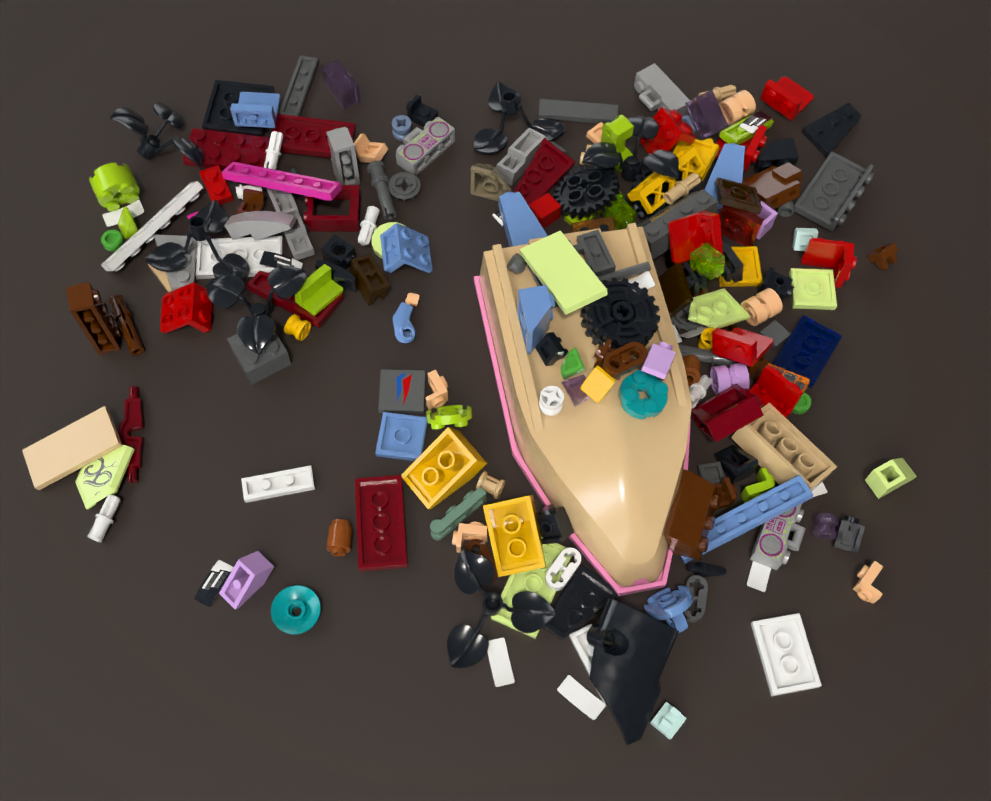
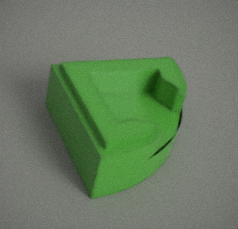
M577 348L570 350L563 361L561 374L564 380L586 371Z

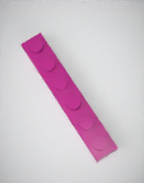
M232 162L222 171L223 179L300 194L306 197L320 198L326 201H332L342 190L340 182L238 162Z

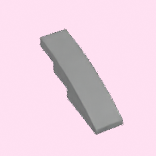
M267 188L275 212L294 215L297 218L293 227L283 232L293 258L300 260L315 255L292 194Z

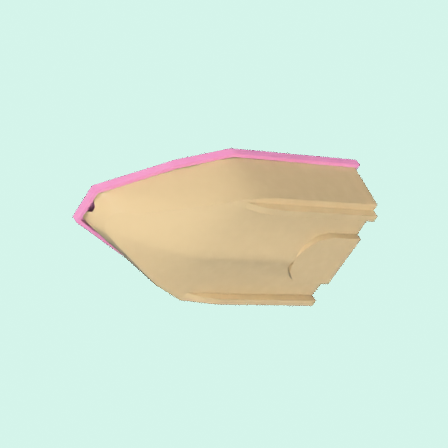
M636 223L627 224L626 229L601 232L599 228L567 233L564 236L567 240H570L573 246L577 244L578 235L599 230L616 265L615 271L647 261L650 264L651 269L649 273L655 286L648 289L647 294L654 296L656 299L654 305L659 306L660 310L656 314L660 316V322L656 324L659 327L652 339L648 341L646 349L649 354L652 345H658L661 341L672 345V351L676 352L667 378L665 380L659 378L668 387L666 406L658 416L654 418L653 416L646 417V419H637L627 414L621 406L620 397H618V391L624 379L635 371L642 370L643 365L622 375L620 380L615 379V384L599 403H596L580 389L581 385L594 370L597 358L593 356L599 344L594 345L592 343L593 338L585 335L586 327L581 326V321L584 318L580 316V312L584 307L567 315L564 314L559 306L552 308L553 320H550L549 330L546 333L554 332L557 337H560L562 340L561 345L568 352L577 348L586 371L564 380L561 374V366L566 356L556 361L554 365L545 366L536 348L532 353L527 354L517 314L518 289L536 287L537 284L528 265H526L522 273L516 274L507 269V264L514 254L518 253L521 255V248L545 237L529 239L528 244L502 248L501 244L493 245L492 250L483 252L480 276H474V285L512 455L544 507L554 505L555 507L563 506L574 531L568 538L604 581L612 586L618 596L664 588L667 583L673 554L664 536V532L680 485L683 469L688 470L692 402L685 365L643 227H637ZM580 254L583 260L586 261L583 254ZM639 273V274H636V275H633V276H629V277H626V278H627L628 281H629V280H631V279H633V278H635V277H637V276H639V275H641V274H643V273ZM630 355L631 358L637 359L634 355ZM547 386H556L564 393L562 410L554 416L545 415L539 408L540 393ZM638 392L640 399L643 400L645 397L649 399L645 392Z

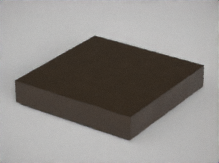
M719 177L716 179L714 185L719 204L760 214L762 206L756 187Z
M675 263L658 278L670 319L693 301L682 264Z

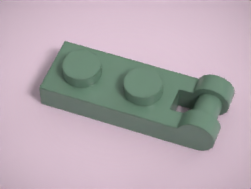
M481 487L476 491H469L464 496L463 502L458 506L453 505L447 510L444 518L441 520L435 519L431 522V537L437 541L443 539L459 523H462L486 502L487 493Z

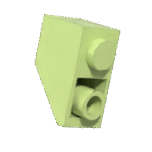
M897 458L875 468L865 481L879 499L915 479L917 476L903 458Z

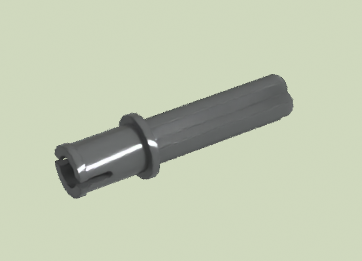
M679 345L682 358L686 355H694L700 362L709 363L711 366L726 365L729 367L730 364L735 363L733 360L713 354L711 350Z

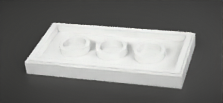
M269 236L254 241L253 237H240L234 240L232 238L211 239L221 259L225 255L233 253L240 255L246 260L250 270L247 277H254L259 271L270 273L274 269L273 267L259 264L264 251L283 255L282 236ZM207 240L197 241L196 279L215 278L213 266L218 261Z

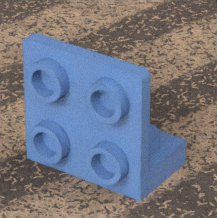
M240 92L238 104L232 103L230 109L235 126L275 128L280 94Z
M398 223L380 235L384 271L392 273L403 264L410 265L427 273L433 271L428 236Z

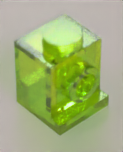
M619 194L616 196L617 201H611L612 207L605 206L606 211L603 212V216L616 230L624 229L627 227V224L634 223L636 212L623 199L624 196Z
M708 243L690 253V267L693 271L697 269L700 274L705 275L710 280L719 277L724 272L725 256Z

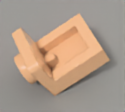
M360 134L354 142L356 156L360 162L371 163L373 161H381L388 150L385 143L370 142L365 134Z
M436 370L427 373L428 384L433 391V394L426 397L428 410L441 407L448 401L447 382L443 376L439 377Z
M470 522V524L459 523L458 531L454 530L452 545H456L457 553H461L464 540L479 539L487 543L488 527L480 522Z
M876 561L869 567L864 565L857 574V577L860 579L853 588L862 600L872 604L883 595L871 585L883 568Z

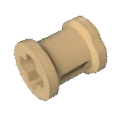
M484 471L478 480L476 490L481 487L485 492L494 495V498L498 499L503 491L506 480L493 478L488 475V472Z

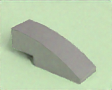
M528 128L508 148L507 155L496 167L509 185L512 186L529 166L543 138L546 139L545 135Z
M252 211L232 215L224 226L232 240L251 234L254 241L290 230L297 218L294 215L281 212Z

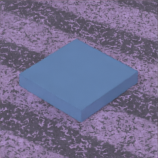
M383 412L375 452L376 456L415 461L423 453L428 425L427 417Z

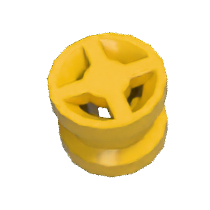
M294 314L287 320L284 333L289 336L294 335L295 339L301 342L308 336L311 322L307 320L302 321L300 316Z
M706 328L702 331L698 341V348L712 351V332L715 330L714 328Z

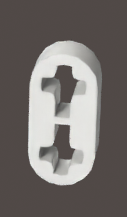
M564 549L549 568L545 577V583L549 589L553 591L562 590L579 568L581 555L577 549ZM573 555L575 563L571 562L566 568L564 566L566 557ZM559 571H562L560 579L562 583L557 581L554 584L551 575L556 576Z

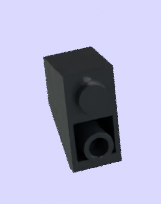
M794 138L774 139L758 157L754 173H759L772 166L780 167L788 162L795 166L799 156Z

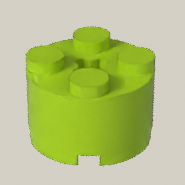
M117 163L105 164L94 171L95 175L93 178L91 176L89 178L99 204L110 212L118 210L122 204H132L139 200L140 189L130 167L124 163V166H118Z

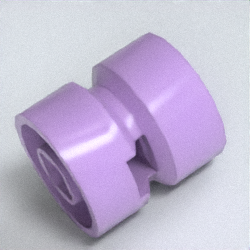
M734 363L730 364L729 368L726 365L711 367V387L715 395L735 384L744 389H749L750 379L746 365Z

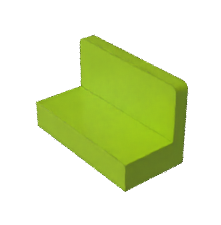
M324 264L306 278L303 287L295 294V303L315 316L343 293V287L332 280L331 268Z

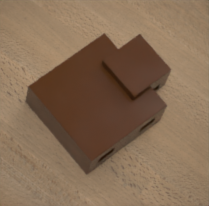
M788 162L780 167L772 166L742 180V184L756 187L760 202L762 201L770 208L775 209L800 197L802 170Z

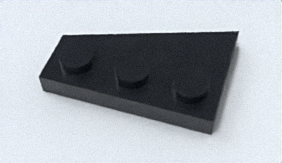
M847 103L803 127L802 133L827 159L831 151L837 148L842 139L858 123L861 115L850 103Z
M581 565L554 605L555 616L543 628L558 639L563 640L601 610L608 598L613 600L618 594L609 583Z

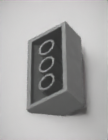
M704 189L690 192L687 196L681 197L672 205L665 207L638 224L637 227H643L652 259L670 249L668 230L670 221L700 211L717 214L718 201Z

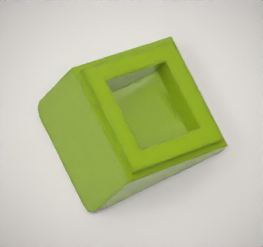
M123 207L118 221V226L124 239L132 237L138 231L128 207Z

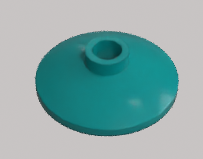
M299 585L283 589L274 598L271 606V617L276 627L282 632L292 635L302 634L310 630L317 623L321 612V605L317 595L311 589ZM301 609V614L294 616L293 611Z

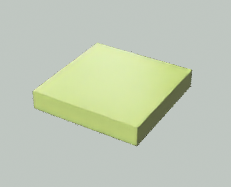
M790 269L789 278L793 279L791 286H794L791 293L793 309L835 310L837 308L833 270Z

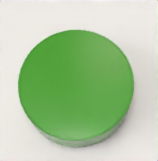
M108 230L102 235L101 242L106 250L116 251L124 244V238L119 231Z
M804 392L792 411L793 413L804 414L811 406V398L807 393Z

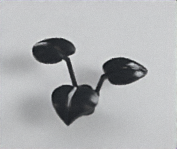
M498 81L490 93L488 104L491 110L495 112L502 111L500 129L498 132L492 128L479 131L474 138V150L482 154H494L503 150L508 142L507 137L502 135L505 116H513L517 111L522 115L528 128L545 135L549 142L563 134L566 128L561 123L549 118H538L532 125L525 115L522 105L519 104L521 101L520 94Z
M161 102L154 103V112L164 119V122L155 135L146 136L148 126L144 124V118L134 110L121 107L112 113L111 120L118 121L130 130L142 135L139 141L141 144L137 148V152L143 158L150 160L155 153L159 154L161 150L173 144L200 169L202 168L204 153L190 139L175 137L160 146L158 136L168 122L175 128H181L185 123L184 118L178 112L171 110L167 105Z
M633 116L628 119L634 126L633 136H637L633 156H628L624 162L621 153L616 152L615 145L606 142H599L589 147L582 161L583 164H592L602 168H613L620 162L621 175L628 181L635 180V176L640 174L643 166L667 177L678 179L679 161L672 152L657 150L653 155L647 154L641 163L636 157L641 137L653 139L658 134L659 125L651 117Z
M217 200L203 207L195 216L189 219L190 231L186 233L187 239L183 250L179 244L167 242L158 246L145 258L146 262L157 270L165 272L179 270L187 263L184 255L188 252L191 238H194L196 241L207 240L218 263L213 266L215 278L222 275H234L242 280L249 276L250 273L246 260L240 255L229 253L221 259L210 239L209 232L217 233L224 230V225L228 221L227 214L220 207Z
M288 265L274 268L268 276V284L272 289L269 291L266 305L256 303L251 306L246 298L241 295L245 290V283L234 275H222L214 278L206 285V290L210 301L219 308L234 306L238 298L243 301L252 317L246 316L240 319L237 324V334L247 348L256 354H260L275 334V323L269 314V310L272 308L271 302L274 292L281 299L294 296L303 287L307 273L303 269Z
M463 549L457 558L454 570L455 582L459 590L464 594L471 595L479 590L484 596L482 602L484 614L475 631L469 625H460L450 632L447 639V650L450 665L453 668L470 667L485 657L489 641L479 632L487 617L499 614L501 609L513 612L511 615L512 625L522 633H533L540 630L555 616V611L549 602L533 592L523 591L515 594L512 598V608L503 603L499 594L488 593L483 590L484 587L491 585L494 580V567L487 558L470 552L467 549Z

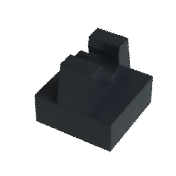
M554 332L546 333L535 347L545 366L554 365L556 361L563 359L568 353V350L564 349L561 345V338L557 337Z

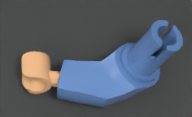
M408 293L405 303L401 302L392 318L395 336L401 343H409L415 338L416 331L410 319L414 310L412 306L417 307L419 294Z

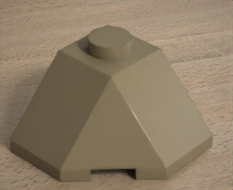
M482 163L472 165V195L499 201V196L506 192H511V187L497 167Z

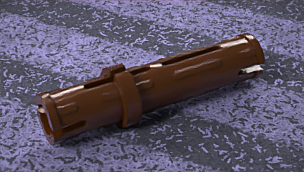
M114 295L110 297L109 302L114 311V320L121 328L130 355L138 356L142 354L144 348L131 320V311L127 309L123 296Z

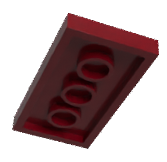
M278 114L276 127L272 129V132L277 131L283 134L280 152L331 158L326 132L346 127L352 140H354L356 124Z
M192 128L189 139L196 143L204 153L203 168L219 165L220 169L224 170L232 162L264 168L267 154L265 150L268 149L270 137ZM183 156L182 161L184 165L198 167L187 156Z
M393 475L354 479L359 572L407 568L402 476Z

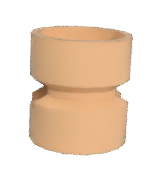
M741 90L721 101L717 109L721 120L726 125L731 126L742 118L754 113L756 104L748 91Z
M767 288L741 303L744 310L751 316L750 319L746 320L751 326H757L766 321L767 318H772L783 310L779 295L771 288Z

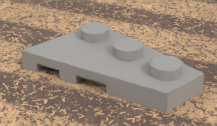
M154 235L157 247L167 242L179 244L182 250L185 247L187 236ZM191 238L188 252L184 255L187 259L186 265L179 270L165 272L171 291L195 282L197 241L194 238Z

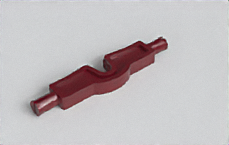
M138 386L129 387V399L124 401V420L119 427L118 433L122 445L135 449L127 467L128 483H137V469H142L144 440L142 437L130 436L132 432L144 428L143 402L138 398Z

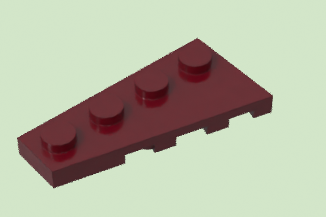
M543 138L540 147L534 154L514 193L520 192L527 204H531L548 193L562 179V176H565L574 166L575 161L547 139Z
M259 271L247 283V290L268 300L269 291L272 289L268 284L270 273ZM274 292L271 303L300 316L301 319L307 320L312 325L320 328L344 300V294L339 295L315 316L295 303V295L290 298L281 299Z

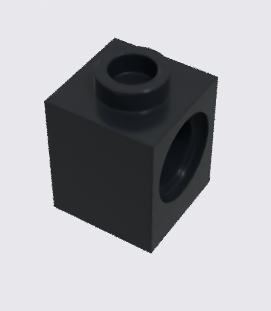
M335 234L321 248L324 261L336 264L345 270L350 267L351 259L356 258L355 246Z

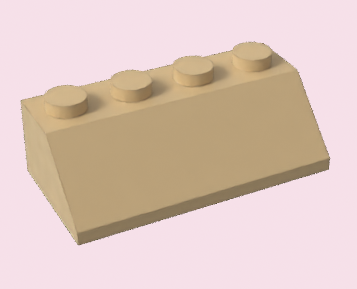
M769 402L761 408L764 416L737 430L731 438L746 453L757 458L758 465L762 468L766 467L768 473L772 474L774 480L779 485L801 475L812 492L837 466Z

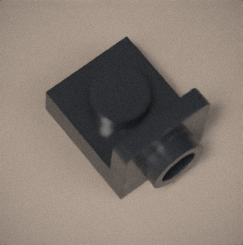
M416 94L407 103V116L412 122L422 127L428 121H433L438 117V111L423 104L419 94Z
M845 515L844 519L838 517L836 522L839 524L832 546L858 554L866 526L859 523L860 519Z

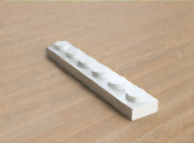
M198 181L190 182L104 261L101 266L106 271L115 270L117 272L126 264L124 261L129 256L133 257L141 250L139 247L144 242L148 243L154 239L155 232L159 228L164 229L170 224L171 221L169 219L174 214L177 216L185 210L184 205L188 201L192 202L200 196L199 191L203 188Z

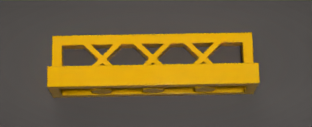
M695 146L681 149L675 154L679 161V171H683L681 181L692 173L699 174L706 168ZM692 158L697 165V168L694 170L689 169V163ZM653 172L627 195L630 201L640 200L646 213L652 214L665 203L664 193L661 192L662 183H669V191L674 185L676 186L678 181H675V178ZM650 193L655 194V201L652 206L646 198Z

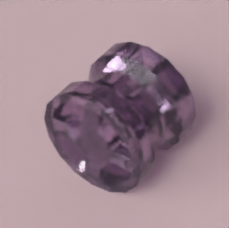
M817 513L814 519L816 526L813 527L812 534L824 540L836 539L837 532L835 527L839 524V518L829 513Z

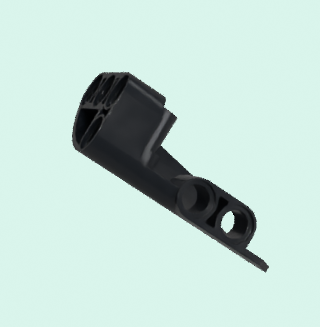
M608 598L599 618L600 624L591 626L587 632V642L594 647L589 680L611 711L622 732L625 743L630 745L641 740L661 691L659 679L679 631L640 611Z

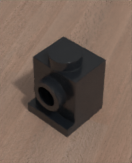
M770 267L758 293L771 288L779 295L783 302L784 297L789 299L794 289V286H791L793 279L773 271L774 268Z
M545 506L541 509V513L536 516L543 535V539H541L542 544L562 543L574 533L568 514L563 506Z

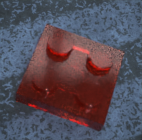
M723 205L719 214L721 234L746 247L753 246L764 219L754 213Z

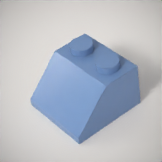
M547 285L518 289L517 314L527 354L532 353L536 345L549 330L550 320H553L552 308L555 307L553 294L548 293Z

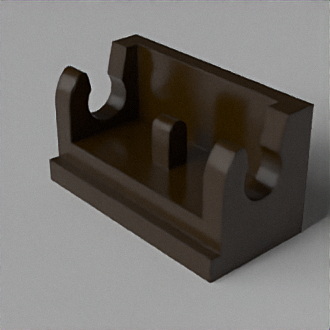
M371 253L351 259L349 272L356 277L357 288L367 305H373L378 295L383 300L387 295L390 284Z

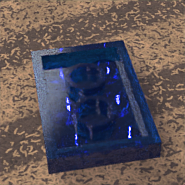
M803 315L773 365L810 379L808 387L812 389L841 340L842 335Z

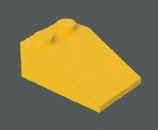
M448 427L401 476L427 509L430 510L469 482L487 462L459 430Z
M533 495L483 506L498 577L546 567Z

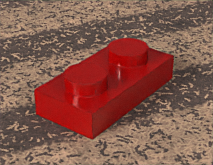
M219 165L199 171L211 201L217 200L219 205L233 201L232 194L225 179H223Z

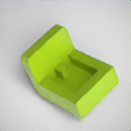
M766 467L760 468L756 475L759 483L744 488L740 495L744 503L775 488L774 478L771 473H768Z

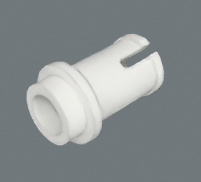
M239 184V187H236L237 198L242 199V201L244 189L262 191L260 186H242Z

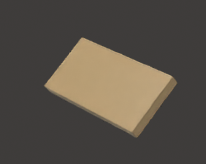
M103 406L22 451L34 488L41 490L122 446L109 409Z

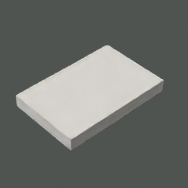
M800 613L753 621L751 623L771 697L822 686Z

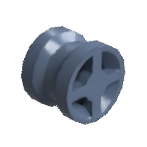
M398 115L393 118L391 123L393 137L396 140L402 141L403 138L412 132L411 119L405 115Z

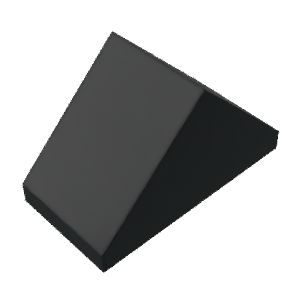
M734 445L714 454L716 461L721 462L726 477H729L730 482L733 484L751 476L758 465L757 458Z

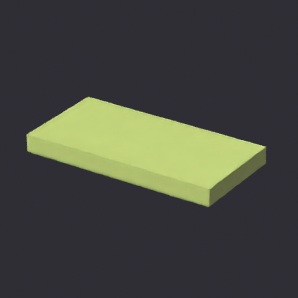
M561 231L520 249L523 259L541 283L547 285L548 292L553 294L555 302L565 315L607 296L605 286Z
M558 543L542 544L546 567L511 574L501 594L503 603L513 608V596L519 592L529 591L538 594L551 605L556 591L547 587L545 577L554 561L567 547ZM572 555L570 557H566V562L564 564L566 568L570 562ZM559 571L556 576L551 575L554 584L557 581L561 582L562 571ZM501 609L499 614L491 616L492 620L517 630L511 622L513 612ZM539 630L536 631V632H533V633H523V634H526V635H528V636H530V637L536 639V637H537V635H538V633H539Z

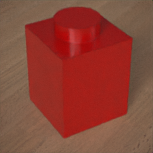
M549 193L529 204L530 209L543 229L560 218L561 205Z

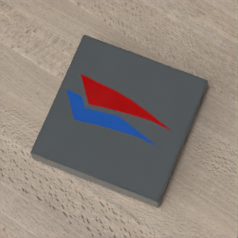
M381 369L379 413L424 414L425 370Z

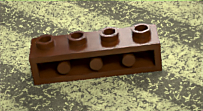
M90 282L77 283L66 287L70 312L97 354L101 355L120 350L118 337H121L119 325L115 324L112 313H108L105 301L102 302L98 289L94 290Z

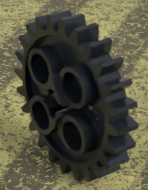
M584 164L582 169L575 167V172L568 171L569 176H562L563 181H558V187L554 188L555 194L553 196L561 205L560 213L563 212L566 217L570 215L572 219L578 215L579 220H581L584 215L589 219L592 213L598 216L599 210L605 212V206L612 207L611 201H617L616 195L620 194L619 188L621 187L618 176L614 173L613 169L595 167L592 164L590 167H587Z

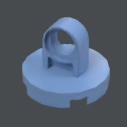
M677 586L679 590L671 591L668 587L650 596L647 599L649 604L644 605L648 616L656 620L666 619L668 625L678 630L679 633L688 629L683 612L692 605L694 599L688 587Z

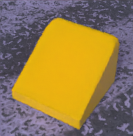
M597 365L580 389L596 403H599L609 393L616 380Z

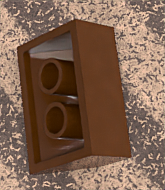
M685 469L682 472L680 485L672 505L664 536L674 555L701 560L703 552H706L708 549L709 538L707 536L709 530L714 528L715 516L713 515L715 509H718L720 506L721 495L718 494L714 484Z

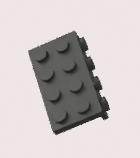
M831 151L794 205V212L833 232L837 225L842 226L847 217L845 212H851L857 202L854 200L855 197H861L866 188L863 186L864 183L869 184L872 180L874 165L870 164L868 169H865Z

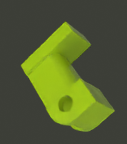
M619 115L611 123L603 124L601 142L615 145L616 152L621 153L624 162L628 156H633L625 144L626 139L633 135L634 126L624 115ZM619 162V164H618L615 168H616V169L618 170V172L620 173V172H622V169L619 168V167H620V162Z

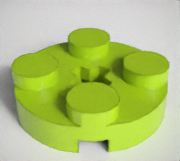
M447 405L437 407V412L434 413L430 409L426 412L427 423L431 424L432 429H441L449 424H454L455 427L467 426L468 420L473 417L472 407L467 406V410H465L463 405Z

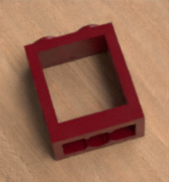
M341 185L342 190L333 199L350 200L349 215H315V201L323 199L305 196V205L308 208L307 211H304V223H308L309 232H359L361 210L359 185Z
M738 384L731 386L691 410L698 429L714 442L764 416L761 410L763 404L758 395H753L747 388L744 389Z

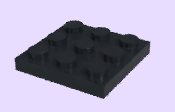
M215 80L202 129L263 137L265 127L235 126L230 110L231 104H238L240 92L274 93V86Z

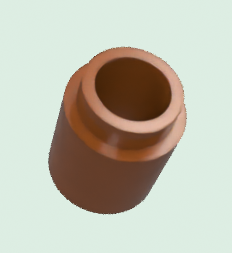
M686 355L682 359L685 365L688 386H691L700 381L701 362L694 355Z
M332 520L331 525L328 527L326 549L333 556L342 557L345 556V553L351 551L352 527L348 520Z

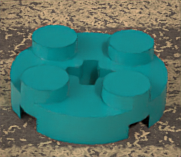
M637 370L624 379L619 388L618 397H620L623 410L630 416L637 419H646V417L652 416L654 418L666 406L668 387L658 377ZM638 392H645L649 399L646 397L643 400L640 399Z

